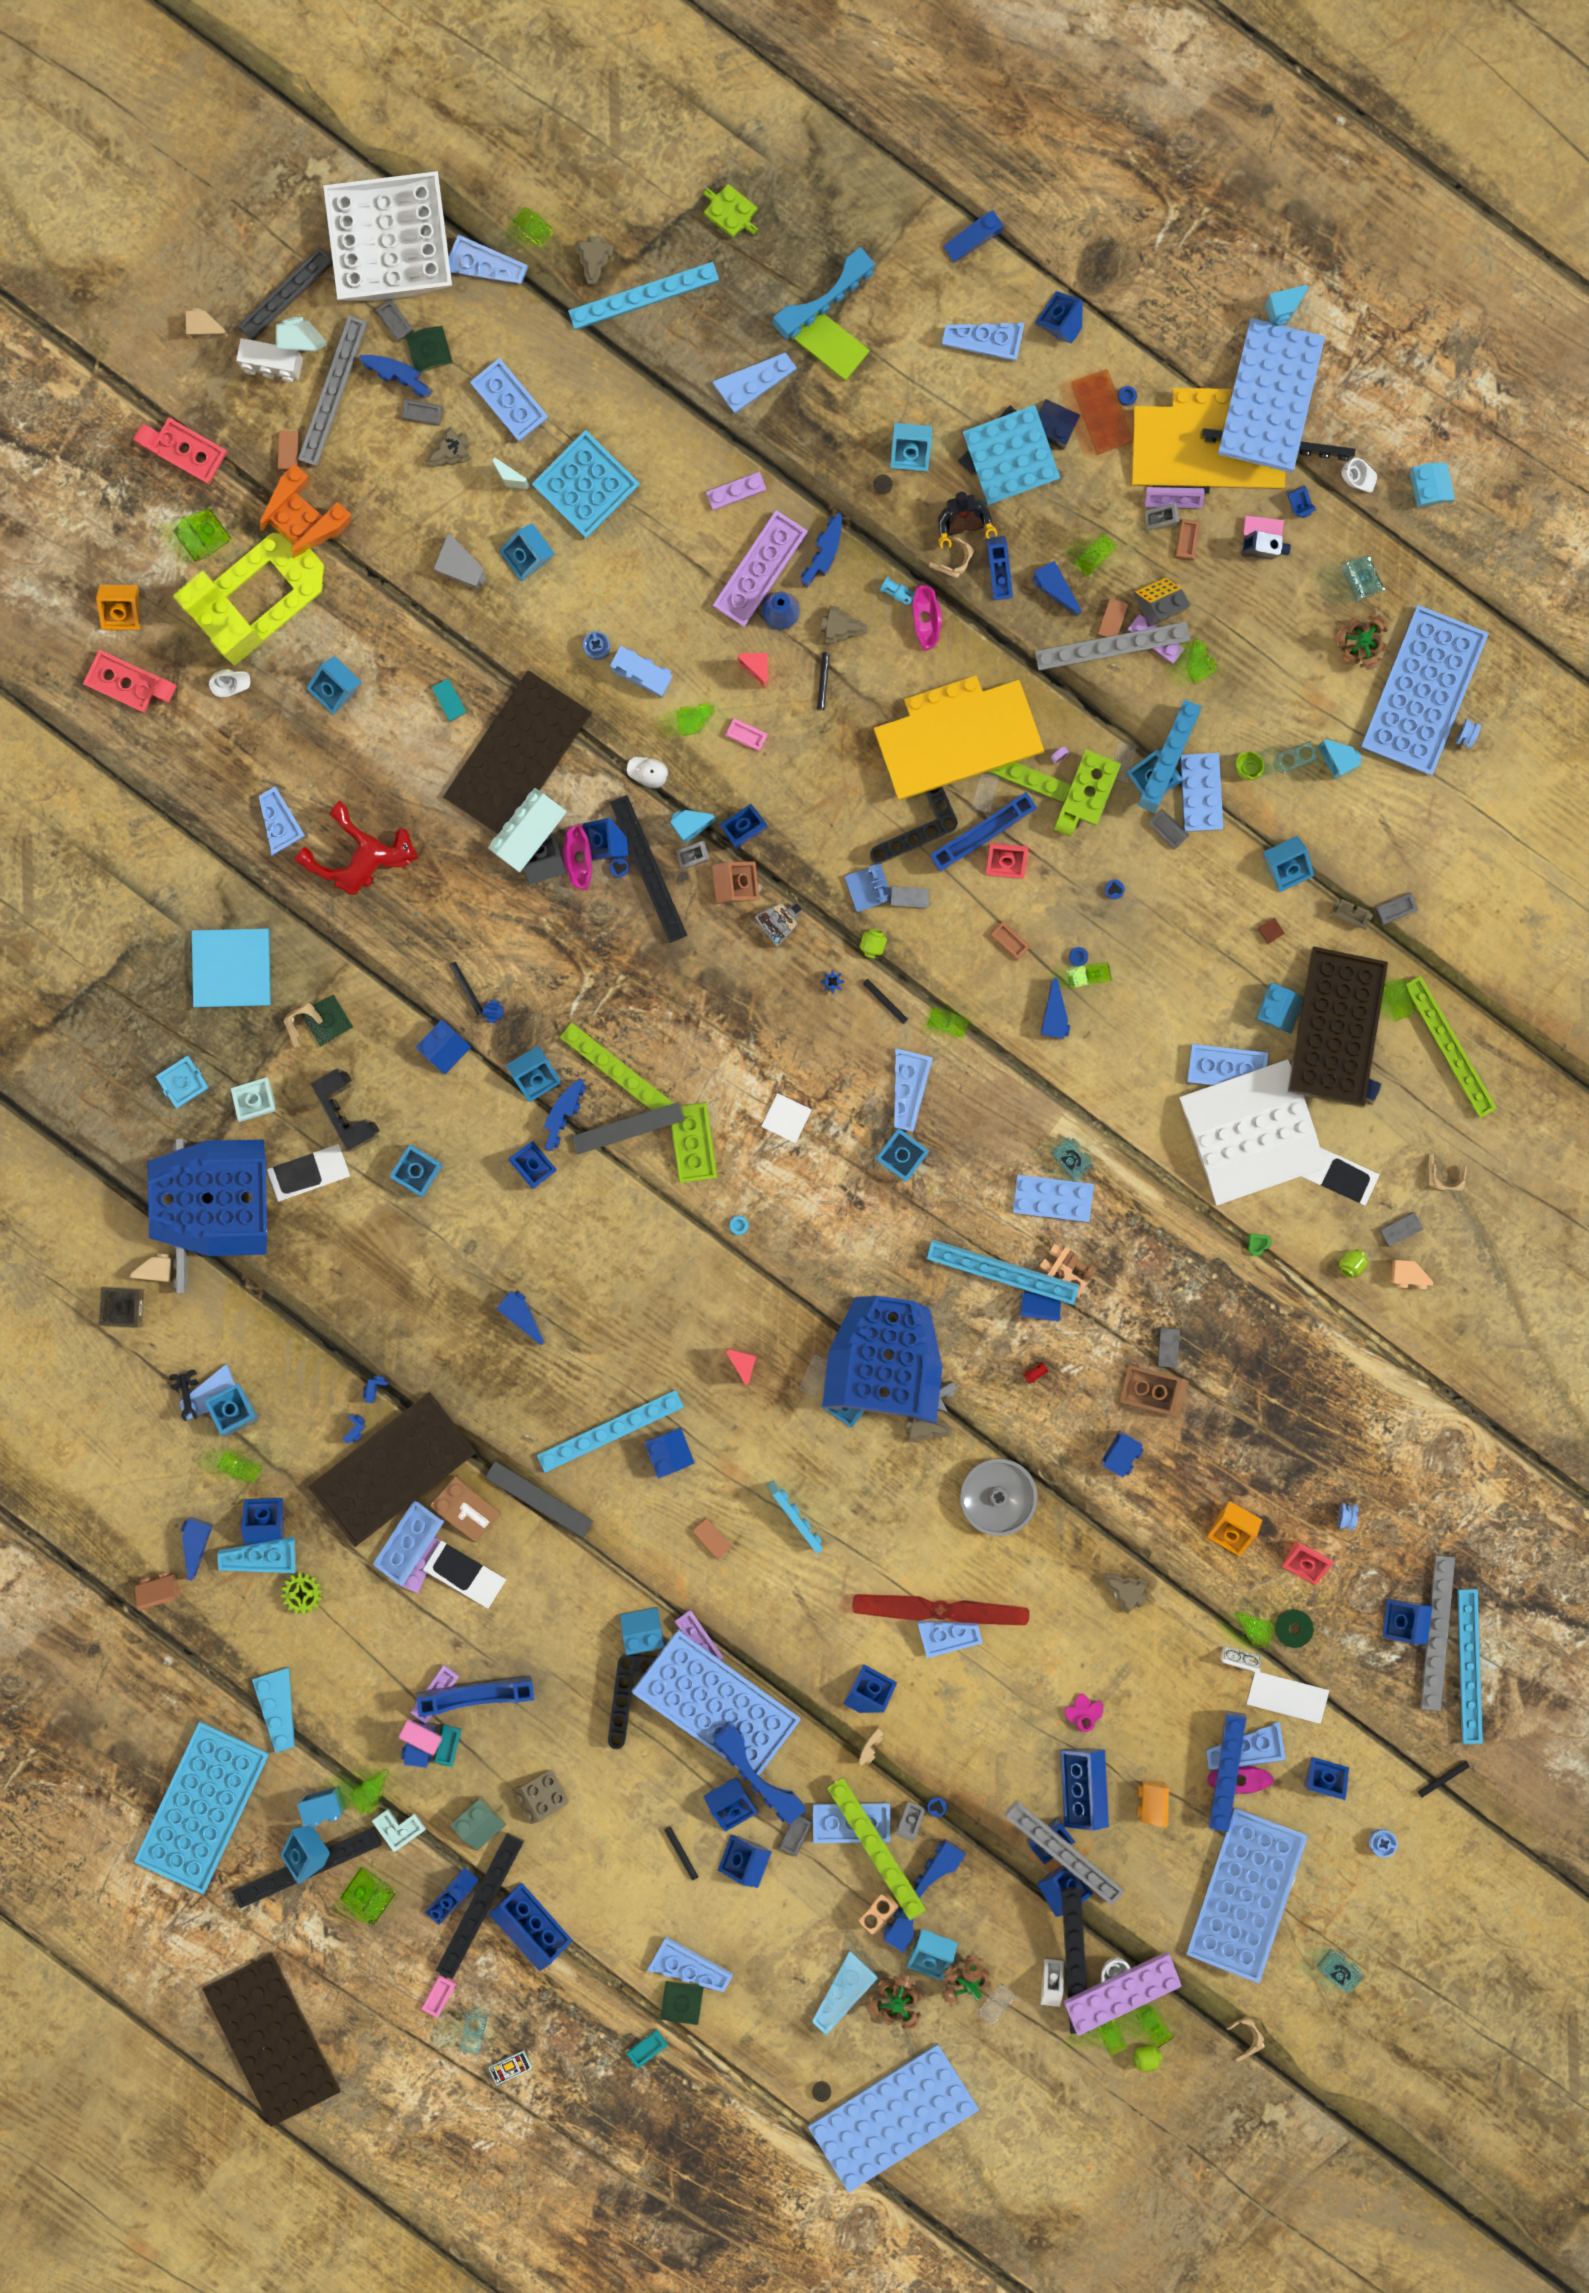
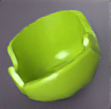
M1253 751L1241 752L1235 762L1237 774L1245 780L1259 778L1265 769L1262 757Z

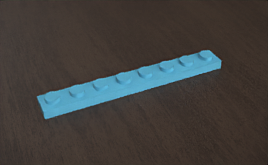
M710 262L568 311L574 329L578 330L717 283L719 278L714 263Z
M932 1240L927 1256L928 1260L1072 1305L1075 1303L1080 1286L936 1240Z
M674 1390L538 1454L537 1457L546 1473L684 1408V1405L677 1390Z
M1457 1589L1462 1743L1483 1744L1478 1589Z

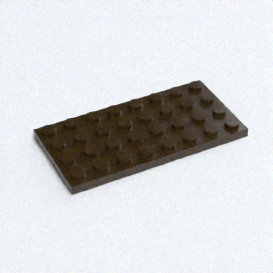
M528 670L443 798L499 834L504 824L514 815L515 810L526 800L527 795L534 788L539 791L542 789L592 712Z
M1315 946L1312 947L1287 1092L1364 1108L1388 962Z
M429 1392L314 1481L308 1488L353 1546L356 1547L476 1454L477 1451L432 1393Z
M273 1953L203 1987L213 2012L271 2127L340 2093L341 2090Z

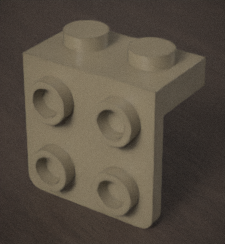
M548 1770L529 1783L512 1790L516 1803L521 1806L523 1816L530 1824L542 1821L568 1804V1798L552 1770Z

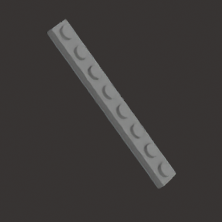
M348 316L298 458L303 463L315 467L318 466L368 324L364 320Z
M1187 622L1035 651L1038 670L1040 671L1188 642L1190 637Z
M176 1139V1143H173V1152L187 1148V1139ZM173 1246L174 1251L176 1250V1258L173 1260L176 1277H174L173 1286L174 1289H177V1293H187V1249Z
M1435 1555L1430 1599L1432 1613L1428 1644H1426L1421 1709L1441 1711L1455 1557Z
M1017 1799L1003 1813L1008 1820L1110 1905H1113L1125 1892L1121 1886Z

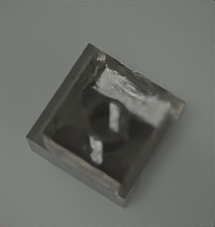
M101 1287L99 1326L142 1327L144 1289Z

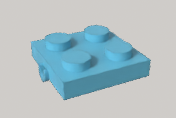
M186 1056L155 1076L164 1089L162 1090L166 1097L170 1098L176 1109L209 1089L208 1084L202 1077V1072L195 1066L189 1056Z

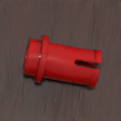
M1040 1362L1031 1370H1026L1023 1376L1031 1384L1032 1382L1035 1383V1380L1049 1371L1045 1364Z

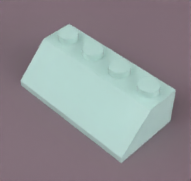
M292 317L282 320V323L277 324V348L316 351L327 346V341L309 321H303V317Z
M534 788L527 795L522 805L515 810L511 819L504 824L497 837L491 841L488 849L520 872L567 811L544 793Z

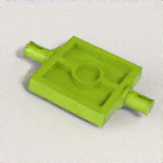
M729 184L717 195L709 188L704 191L703 195L711 200V204L704 211V215L732 238L744 228L755 235L758 228L750 223V220L758 207Z

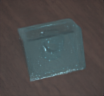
M1369 555L1348 561L1342 567V571L1357 603L1385 590Z

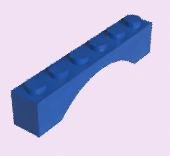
M1025 792L974 828L932 853L929 858L939 873H941L1034 812L1037 807L1029 794Z
M531 1676L416 1692L418 1715L419 1717H424L471 1705L534 1700Z
M1227 1710L1225 1713L1219 1767L1208 1821L1209 1829L1229 1832L1247 1719L1245 1713Z
M731 1721L713 1735L714 1746L720 1752L724 1751L728 1755L726 1759L732 1766L737 1765L740 1769L738 1773L744 1780L749 1779L753 1783L751 1785L752 1789L757 1794L761 1792L765 1797L763 1801L769 1808L774 1807L777 1810L775 1814L782 1822L786 1821L790 1825L807 1810L804 1803L792 1790L775 1787L755 1773L747 1760L745 1739Z
M947 1839L943 1843L941 1841L938 1843L934 1850L936 1852L933 1859H928L924 1866L926 1870L923 1875L919 1874L914 1881L916 1885L914 1890L919 1898L938 1878L956 1871L966 1855L963 1849ZM899 1907L893 1915L895 1919L891 1924L888 1923L883 1933L886 1942L904 1953L914 1937L913 1919L909 1920L904 1910Z

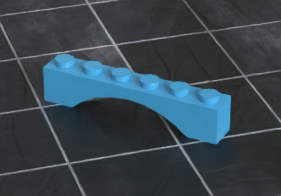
M861 247L846 258L840 279L827 294L807 304L786 306L773 317L772 324L786 341L791 337L794 339L801 333V329L805 325L809 327L815 322V317L828 312L831 308L830 305L834 302L836 304L845 297L844 294L849 290L851 292L860 285L859 282L861 280L869 279L874 274L875 263Z
M1184 699L1138 803L1139 807L1156 813L1202 706Z

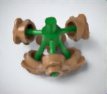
M1369 616L1371 621L1368 625L1371 630L1368 633L1365 632L1367 624L1358 621L1357 618H1352L1349 627L1344 629V625H1341L1340 629L1335 631L1334 641L1337 642V647L1339 648L1340 644H1344L1341 651L1343 652V660L1346 663L1354 662L1358 664L1360 662V647H1365L1367 655L1362 657L1363 664L1359 665L1360 668L1374 669L1377 667V663L1382 661L1377 656L1381 651L1387 649V644L1382 642L1380 635L1371 637L1373 632L1379 634L1382 631H1388L1386 620L1382 616ZM1348 639L1357 640V645L1345 646Z
M970 1954L966 1956L965 1960H961V1963H965V1969H959L958 1964H950L945 1968L943 1980H947L948 1984L953 1983L954 1986L959 1987L963 1985L964 1989L955 1991L954 1986L948 1987L945 1984L942 1998L945 2002H949L950 2007H953V2002L958 2001L957 1995L966 1992L968 1995L972 1994L976 2001L983 1997L978 1989L991 1985L989 1980L990 1971L988 1969L983 1970V1965L980 1964V1961H984V1958H978V1955Z
M900 1974V1977L894 1976V1979L880 1980L878 1982L879 1988L876 1991L877 1996L890 1998L891 2001L889 2004H882L880 1999H874V1996L871 1995L870 2001L867 2002L868 2013L872 2014L873 2019H876L877 2015H883L886 2025H891L892 2022L901 2020L904 2030L917 2027L921 2013L917 2012L915 2014L912 2010L906 2012L903 2009L904 2005L912 2009L917 2006L916 2003L922 1999V1995L911 1986H915L916 1983L912 1982L911 1977L907 1974ZM894 1985L900 1987L897 1997L893 1996L896 1991Z

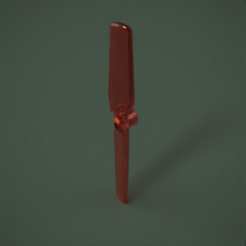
M856 1594L852 1602L853 1612L856 1614L915 1621L935 1617L939 1620L949 1618L962 1623L1025 1626L1029 1621L1030 1615L1028 1608L965 1600L948 1604L945 1600L933 1602L921 1596ZM939 1605H943V1608L946 1609V1611L942 1612V1615L935 1611V1608H939Z

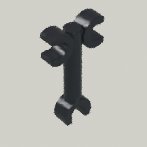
M189 1370L186 1374L179 1376L177 1374L169 1376L171 1381L177 1380L176 1384L170 1385L172 1390H178L181 1387L184 1403L181 1417L185 1422L189 1413H192L193 1418L197 1419V1413L191 1405L188 1384L192 1386L199 1384L197 1379L190 1380L191 1376L197 1375L195 1370Z

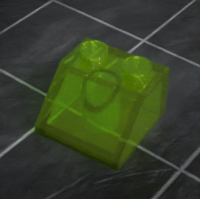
M210 508L183 518L173 530L195 562L209 557L232 540Z
M388 1769L354 1787L349 1795L360 1815L364 1812L369 1814L379 1806L389 1774Z
M361 1867L340 1899L358 1920L375 1925L396 1893L386 1882L364 1867Z

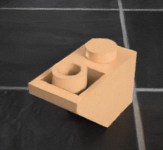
M1392 1260L1391 1283H1397L1396 1287L1408 1288V1284H1415L1418 1289H1427V1285L1433 1286V1281L1415 1261Z

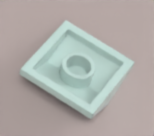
M494 457L493 463L506 487L528 490L529 484L525 477Z
M268 1077L231 1088L238 1122L276 1111L275 1099Z

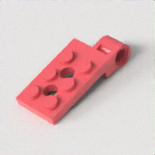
M169 417L160 433L142 423L133 438V441L208 485L228 453L224 448ZM188 444L190 446L189 451L181 453V445ZM200 453L206 455V460L203 463L196 461V457Z
M100 649L83 683L85 686L143 713L146 712L153 696L169 703L177 685L144 671ZM112 670L114 672L112 680H105L104 674L106 671ZM129 678L131 686L125 689L122 687V681Z

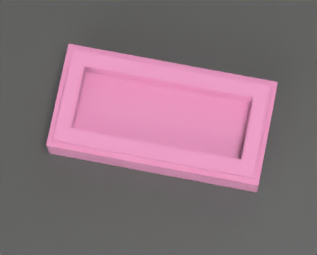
M1245 516L1243 536L1254 531L1282 536L1284 520Z
M733 718L725 736L760 752L768 734Z
M409 1719L399 1736L400 1739L431 1755H434L443 1738Z
M439 1974L421 2010L438 2018L456 1982Z

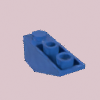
M464 1867L425 1913L439 1925L468 1895L479 1879Z

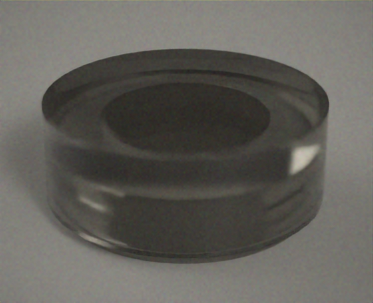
M885 474L877 476L874 480V490L881 495L888 494L892 490V479Z
M825 2081L815 2083L812 2088L814 2099L819 2102L827 2101L831 2097V2086Z

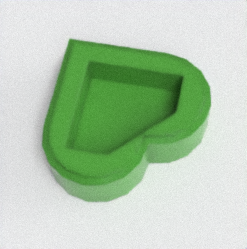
M1249 1234V1253L1252 1256L1261 1255L1264 1249H1268L1271 1246L1270 1237L1261 1234Z

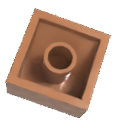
M725 862L712 865L716 903L759 900L755 862Z
M168 1571L158 1574L159 1578L151 1580V1577L139 1580L140 1584L135 1586L137 1610L169 1602L180 1597L182 1593L176 1573L170 1574Z

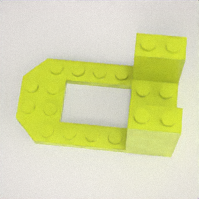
M271 533L214 582L202 571L173 595L185 611L194 618L211 638L212 643L234 666L322 593L325 565L311 549L292 558L291 548L294 545L280 533ZM271 561L294 589L250 626L227 597Z

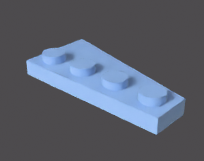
M457 235L449 255L451 273L522 284L529 267L524 263L460 235Z
M1025 322L1018 324L946 325L942 346L1016 361Z
M783 353L715 380L712 383L734 414H736L796 371L797 368L788 355Z
M895 1048L894 1127L914 1132L933 1058Z
M1280 1721L1251 1734L1244 1735L1239 1767L1286 1761ZM1221 1745L1206 1750L1209 1771L1218 1770Z
M667 1936L647 1969L649 1972L654 1973L655 1971L662 1973L663 1976H673L682 1979V1981L698 1983L699 1986L724 1992L733 1976L732 1972Z

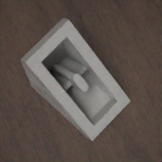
M1177 503L1144 511L1147 530L1175 528L1179 523Z
M704 841L676 851L681 869L710 862Z

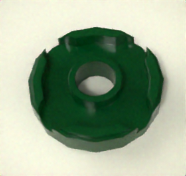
M1297 1609L1286 1610L1281 1613L1275 1623L1277 1638L1285 1646L1291 1648H1299L1306 1645L1314 1632L1313 1622L1310 1617ZM1293 1623L1299 1625V1631L1295 1634L1289 1631V1626Z

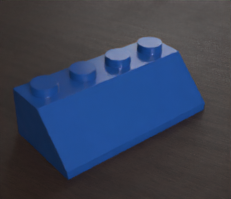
M1094 1748L1061 1750L1065 1827L1092 1831L1109 1827L1105 1750Z
M520 1883L488 1913L539 1971L549 1966L572 1941L571 1937L523 1883Z

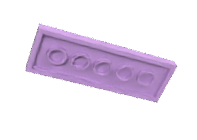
M776 510L714 602L713 607L745 628L808 531Z
M1166 1951L1063 2002L1075 2032L1080 2036L1182 1987L1170 1954Z

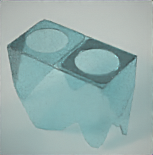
M1309 741L1277 754L1273 758V766L1281 774H1287L1310 765L1318 759L1312 743ZM1308 747L1313 755L1312 758L1303 760L1299 755L1301 748ZM1285 754L1294 756L1295 763L1292 767H1285L1282 764L1281 760Z
M475 2007L467 2013L460 2051L479 2055L488 2020L487 2012L483 2013ZM473 2018L479 2019L482 2023L481 2029L477 2032L471 2031L468 2027L469 2021ZM469 2037L475 2038L478 2042L477 2048L464 2045L465 2040Z

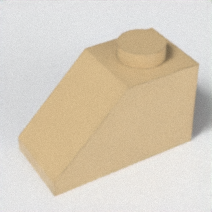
M193 308L191 311H186V335L189 339L228 338L226 331L203 309Z
M157 1253V1257L149 1258L132 1272L130 1278L170 1282L172 1281L174 1258H169V1254Z

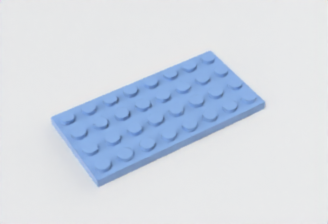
M1254 318L1250 319L1218 455L1293 473L1325 336L1282 325L1276 326V324Z
M1417 605L1360 748L1432 776L1489 633Z
M680 1630L675 1632L632 1690L634 1695L725 1760H727L726 1757L728 1755L724 1751L720 1752L714 1746L713 1735L731 1721L745 1739L747 1760L757 1775L762 1773L801 1720L790 1709Z
M1234 1808L1229 1832H1226L1186 1955L1260 1983L1309 1835L1244 1810Z
M937 2043L810 2123L808 2128L847 2191L851 2192L979 2111V2108Z

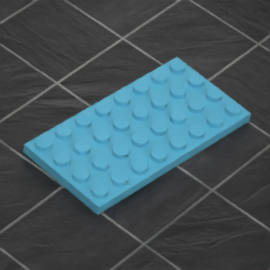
M200 1721L134 1862L204 1895L270 1753Z

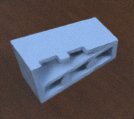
M622 646L619 647L610 665L613 673L661 698L664 697L673 680V675L670 674L671 671L663 666L659 668L650 659L645 657L643 659L636 652Z

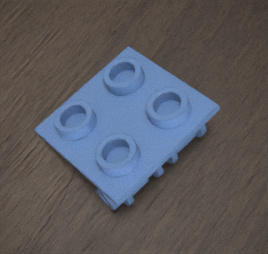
M881 864L872 865L861 871L844 876L857 912L890 901V889Z

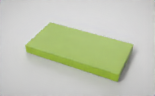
M819 314L815 317V322L809 327L805 325L801 329V333L793 340L844 381H847L870 353V350L827 315Z
M707 1102L681 1105L685 1121L671 1125L679 1183L717 1178Z

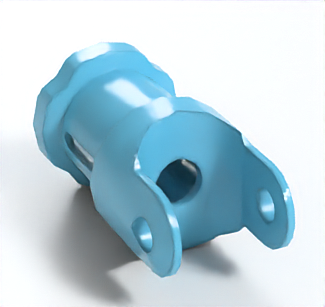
M887 576L880 588V592L884 591L893 596L894 600L906 605L910 604L914 598L912 591L905 585H899L890 580L889 576Z

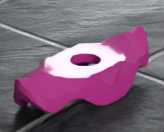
M918 585L913 598V622L916 635L924 651L930 650L939 641L942 615L935 591L927 585ZM922 612H926L929 615L927 623L922 622L920 619Z
M577 824L570 827L565 833L563 861L570 877V882L578 889L587 890L590 886L592 875V855L587 835L583 827ZM578 852H583L585 855V859L581 863L576 860Z
M1253 1766L1239 1767L1238 1775H1244L1246 1782L1242 1786L1236 1784L1235 1794L1258 1792L1272 1785L1274 1778L1272 1774L1264 1769ZM1218 1770L1211 1771L1207 1778L1208 1784L1215 1788Z

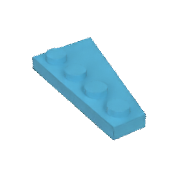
M774 1480L767 1484L774 1498L817 1554L822 1551L823 1548L820 1543L823 1541L817 1533L813 1534L811 1532L810 1523L806 1518L802 1519L800 1517V1510L794 1503L791 1504L788 1498L790 1497L783 1488L780 1490Z
M295 1537L219 1550L217 1554L218 1571L295 1573Z
M290 1667L252 1679L275 1753L295 1746Z
M851 1950L812 2021L825 2035L830 2032L878 1979V1976Z

